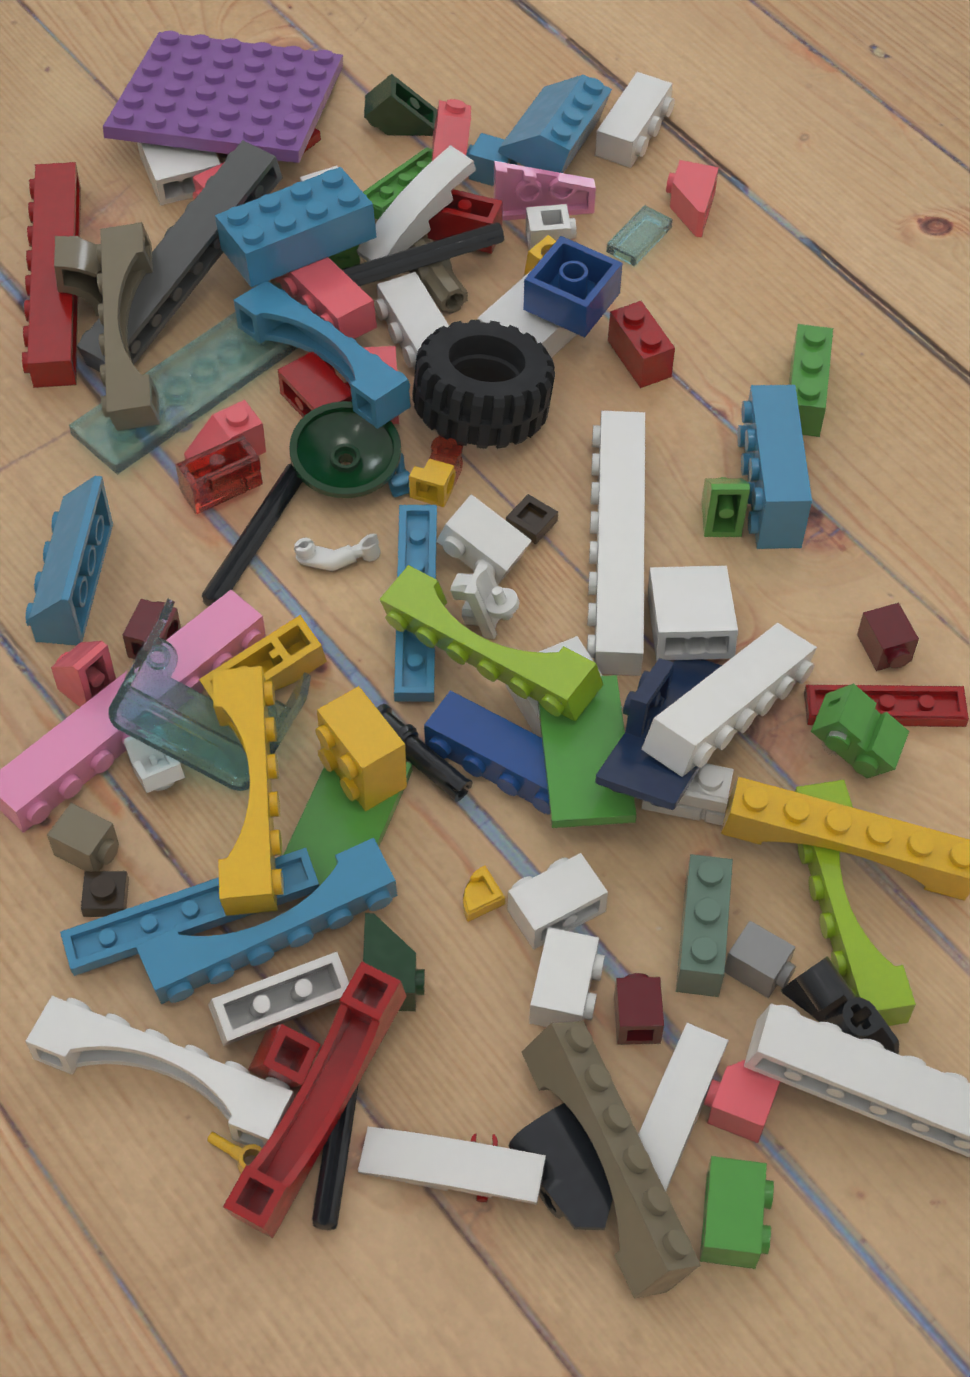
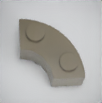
M55 236L54 268L58 292L71 293L85 299L93 307L96 316H99L98 304L103 303V295L100 294L98 289L97 274L102 273V266H100L97 259L96 244L83 240L78 236Z

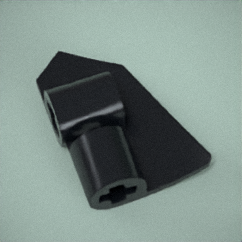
M828 956L781 989L785 996L808 1012L818 1022L835 1024L846 1034L859 1039L875 1040L881 1043L884 1049L899 1054V1040L870 1001L856 997Z
M563 1103L525 1126L512 1138L508 1146L510 1149L546 1156L539 1196L555 1217L560 1219L564 1216L574 1229L605 1230L613 1200L609 1182L589 1136L573 1112Z

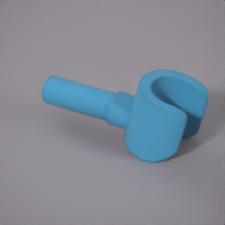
M402 453L396 474L388 481L393 497L410 493V473L405 469L404 455Z

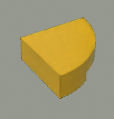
M486 865L480 867L471 875L463 894V910L468 922L505 905V896Z

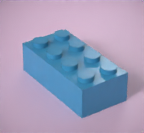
M342 167L328 170L318 176L294 183L292 186L271 194H265L258 199L232 207L215 215L221 249L250 287L377 238L373 203Z
M751 385L748 401H742L741 416L744 425H739L737 431L738 447H744L745 451L741 455L742 476L748 475V483L750 484L748 504H751L752 511H749L748 531L749 534H755L757 549L802 548L812 504V496L795 385Z

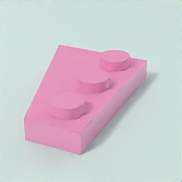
M494 161V199L503 201L502 221L526 219V207L567 204L569 215L594 213L596 193L594 179Z

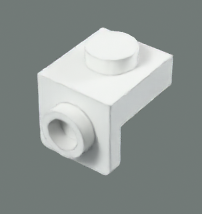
M155 726L124 739L123 742L134 773L146 793L154 790L168 789L176 781L185 778L181 764L170 749L161 726Z

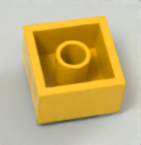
M360 686L317 709L318 727L315 729L321 746V749L318 750L319 759L327 771L331 772L334 770L341 779L340 785L349 800H357L366 812L407 788L405 743Z

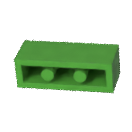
M797 325L792 351L789 385H795L802 435L820 437L827 403L833 328Z

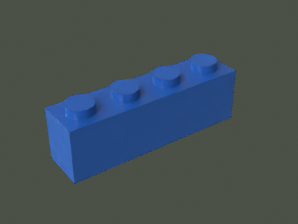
M450 690L424 724L425 744L443 759L448 758L461 765L470 775L475 777L482 776L497 784L504 793L511 796L517 795L532 803L538 811L550 815L542 738Z

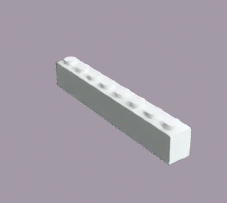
M601 411L600 425H593L592 447H598L599 454L592 453L591 476H598V482H592L591 504L598 505V512L591 511L590 534H597V541H590L589 564H596V572H589L588 595H596L595 603H588L587 625L595 626V635L588 634L587 652L591 658H594V662L597 664L601 674L641 676L644 654L645 412Z

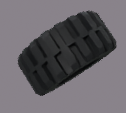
M470 320L469 323L453 322L448 328L442 326L434 331L433 334H430L418 349L412 401L414 402L417 414L423 419L425 425L431 430L436 429L438 435L446 440L452 438L456 440L457 444L467 446V444L477 445V448L487 449L488 446H496L497 449L505 448L509 443L517 445L524 442L527 437L531 438L537 433L548 418L555 379V365L541 342L537 343L534 336L529 333H521L519 328L509 325L506 327L500 325V322L491 320L490 323L481 322L480 320Z

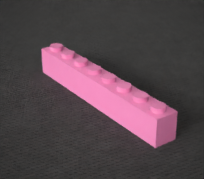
M228 591L0 769V811L23 833L33 825L43 822L55 807L65 799L74 797L86 782L96 774L103 773L110 768L114 760L126 751L123 742L125 738L166 723L177 709L187 701L196 699L204 691L205 688L200 683V678L266 637L263 616L234 591Z

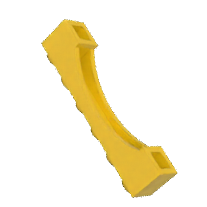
M262 666L212 671L213 707L219 725L229 726L237 736L247 755L250 776L248 808L240 835L228 857L218 859L219 899L226 916L278 911L277 895L284 894V879L282 869H276L275 856L282 855V839L280 830H274L273 817H280L278 791L272 792V779L279 778L278 760L276 754H270V742H277L275 718L269 717L268 706L275 705L273 681L265 680Z
M738 776L728 799L721 830L722 835L759 845L762 842H786L832 849L866 858L893 868L923 884L924 890L963 901L969 896L970 839Z

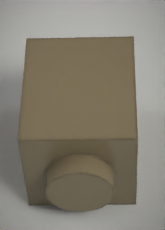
M70 803L47 834L53 854L84 871H100L104 864L108 865L114 859L119 847L113 823L73 803Z

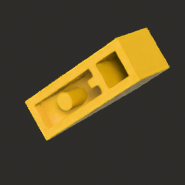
M299 615L212 671L262 666L265 680L273 681L274 691L295 683L326 663L327 660L321 643L302 616ZM211 671L200 678L199 681L213 700V676Z

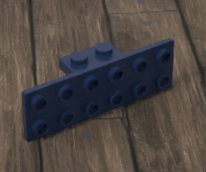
M659 658L650 672L645 670L640 678L637 691H630L624 703L623 714L628 716L625 733L597 772L595 783L610 788L614 792L624 793L647 801L654 806L674 810L700 768L695 766L686 775L681 777L641 749L653 719L722 665L704 659L674 660V662Z

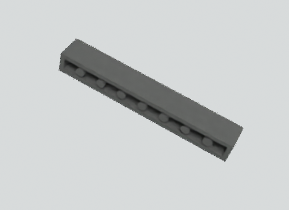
M242 140L237 148L228 154L224 164L216 174L207 180L205 187L195 200L187 205L185 212L174 226H171L166 231L164 238L152 252L153 272L146 273L135 292L129 312L128 346L133 365L223 254L215 215L232 207L258 199L265 194H270L283 178L276 156ZM100 319L94 323L90 330H87L82 335L77 345L86 365L100 372V365L105 364V356H103L99 345V334L104 333V325L101 324Z

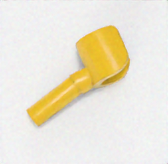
M211 1132L207 1138V1142L238 1161L237 1167L240 1173L243 1172L246 1166L243 1159L249 1155L256 1157L262 1149L256 1144H249L242 1148L215 1132Z

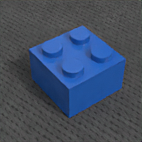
M560 236L524 279L523 310L585 338L620 294L623 263Z

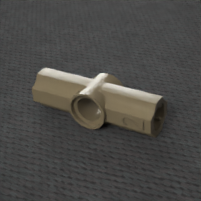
M424 235L410 248L430 243V240ZM450 259L409 271L410 273H417L441 311H448L449 314L460 310L461 306L468 301V292L453 273Z

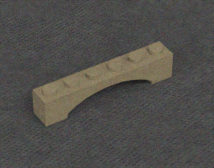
M142 222L100 229L101 244H96L97 259L100 266H102V273L97 274L98 289L100 294L103 295V303L98 304L99 319L101 324L104 325V333L99 334L100 349L103 356H105V364L100 365L101 380L103 385L106 386V395L101 396L102 411L105 418L110 417L117 431L159 425V393L150 375H141L133 365L128 346V319L135 292L145 274L153 272L152 243Z
M584 1021L551 1023L521 1053L538 1090L552 1091L568 1106L583 1126L600 1158L609 1182L617 1215L620 1251L614 1256L634 1299L666 1293L701 1266Z

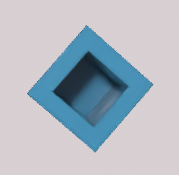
M481 133L475 144L468 147L466 156L474 161L476 169L469 176L470 180L494 186V161L517 165V162L498 153L499 147L505 139Z

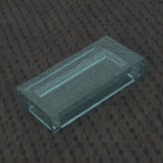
M644 205L607 243L606 252L635 266L672 228L673 219Z

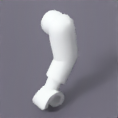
M377 534L365 536L359 544L352 547L346 545L336 550L315 546L310 538L299 539L294 546L296 559L301 565L327 571H336L357 562L356 559L360 557L365 561H375L380 555Z

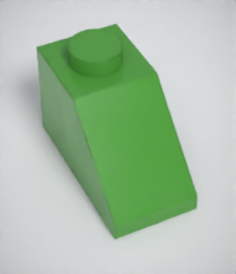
M725 477L705 478L701 501L704 537H742L750 493V484L744 479Z

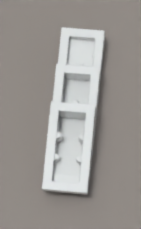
M451 145L445 149L405 187L375 223L377 238L362 243L357 249L358 255L368 262L410 248L431 230L428 221L453 201L451 190L476 171L474 161Z
M686 1023L638 1134L665 1192L668 1189L676 1166L680 1162L693 1126L697 1122L710 1084L715 1077L729 1041L689 1023Z
M368 1126L358 1173L444 1191L450 1189L489 1198L496 1196L537 1205L546 1156L453 1138Z

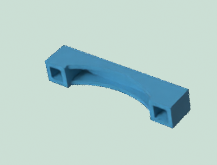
M266 281L233 300L239 329L260 344L266 340L316 353L321 359L334 367L350 384L353 411L377 429L411 407L410 383L402 372L394 370L384 363L378 355L364 349L355 339L344 335L329 321H324L314 314L309 307L300 304L290 297L283 289H279L269 281Z
M369 839L336 854V867L311 895L290 910L267 922L241 931L212 936L179 935L175 927L135 945L161 1004L168 1001L171 1003L183 1001L194 993V989L209 982L211 984L224 982L231 978L237 969L248 964L252 966L263 964L274 956V952L288 946L292 948L302 946L311 941L314 934L329 927L330 929L341 928L353 920V916L368 909L369 911H378L392 902V898L398 896L396 880L375 839Z

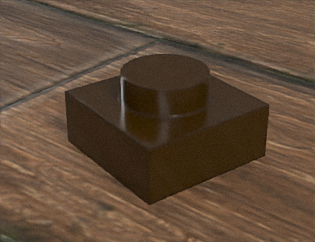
M527 494L506 516V521L532 540V543L537 544L558 521V511Z
M127 871L84 872L81 901L83 917H105L127 908L129 886Z

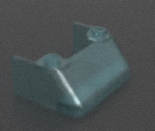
M168 598L140 646L110 704L108 711L109 719L113 726L123 733L230 789L237 791L250 789L247 755L237 736L229 726L219 725L213 707V700L171 678L178 663V654L171 643L159 637L175 603ZM305 672L286 704L275 699V705L268 706L269 717L275 718L277 742H270V754L275 753L307 700L311 675Z

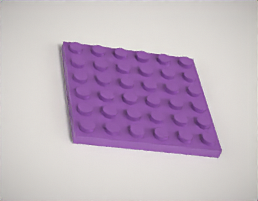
M175 31L159 32L103 125L104 138L224 154L234 151L241 141L244 140L276 156L278 161L299 163L341 72L343 55L334 54L329 50H302L298 46L278 47L271 46L266 42L254 44L240 42L234 38L221 40L209 38L207 35L202 34L189 36L178 34Z

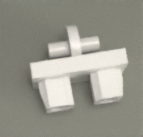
M478 563L473 574L458 573L451 585L450 591L453 598L465 601L462 608L464 623L466 625L479 626L484 638L495 639L497 635L495 628L500 619H511L519 608L520 602L516 592L513 589L502 588L497 585L489 564Z

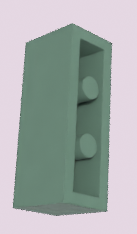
M690 854L685 881L676 992L719 997L725 972L733 859Z

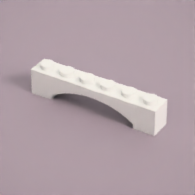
M51 996L26 1039L27 1046L34 1060L73 1075L77 1067L115 1064L144 1068L176 1079L193 1088L213 1103L229 1120L228 1126L232 1140L244 1145L256 1144L263 1148L294 1100L293 1091L290 1090L286 1083L279 1079L267 1077L263 1080L251 1075L248 1069L236 1062L226 1061L223 1064L211 1059L205 1051L196 1046L186 1045L185 1048L170 1043L169 1039L158 1031L147 1029L145 1032L130 1027V1024L122 1017L111 1013L102 1016L92 1012L89 1006L74 998H68L65 1001Z

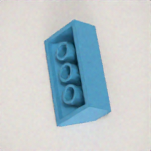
M585 75L543 87L501 144L498 153L526 167L564 173L599 122L612 89L603 85L600 80L592 77L589 78Z
M93 476L63 496L59 512L55 511L53 513L51 525L52 538L51 541L45 542L42 572L38 571L35 577L34 589L36 595L34 602L28 603L26 608V624L31 626L35 642L75 646L83 642L113 527L102 476Z

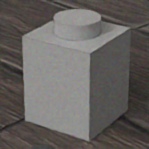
M749 921L728 952L725 973L769 998L777 985L784 988L792 977L796 968L791 963L795 946Z

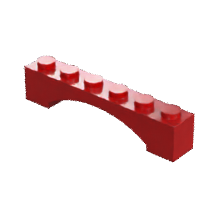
M361 961L339 1000L340 1005L334 1021L303 1085L264 1147L250 1165L245 1166L223 1205V1208L234 1218L273 1239L407 997L400 980Z

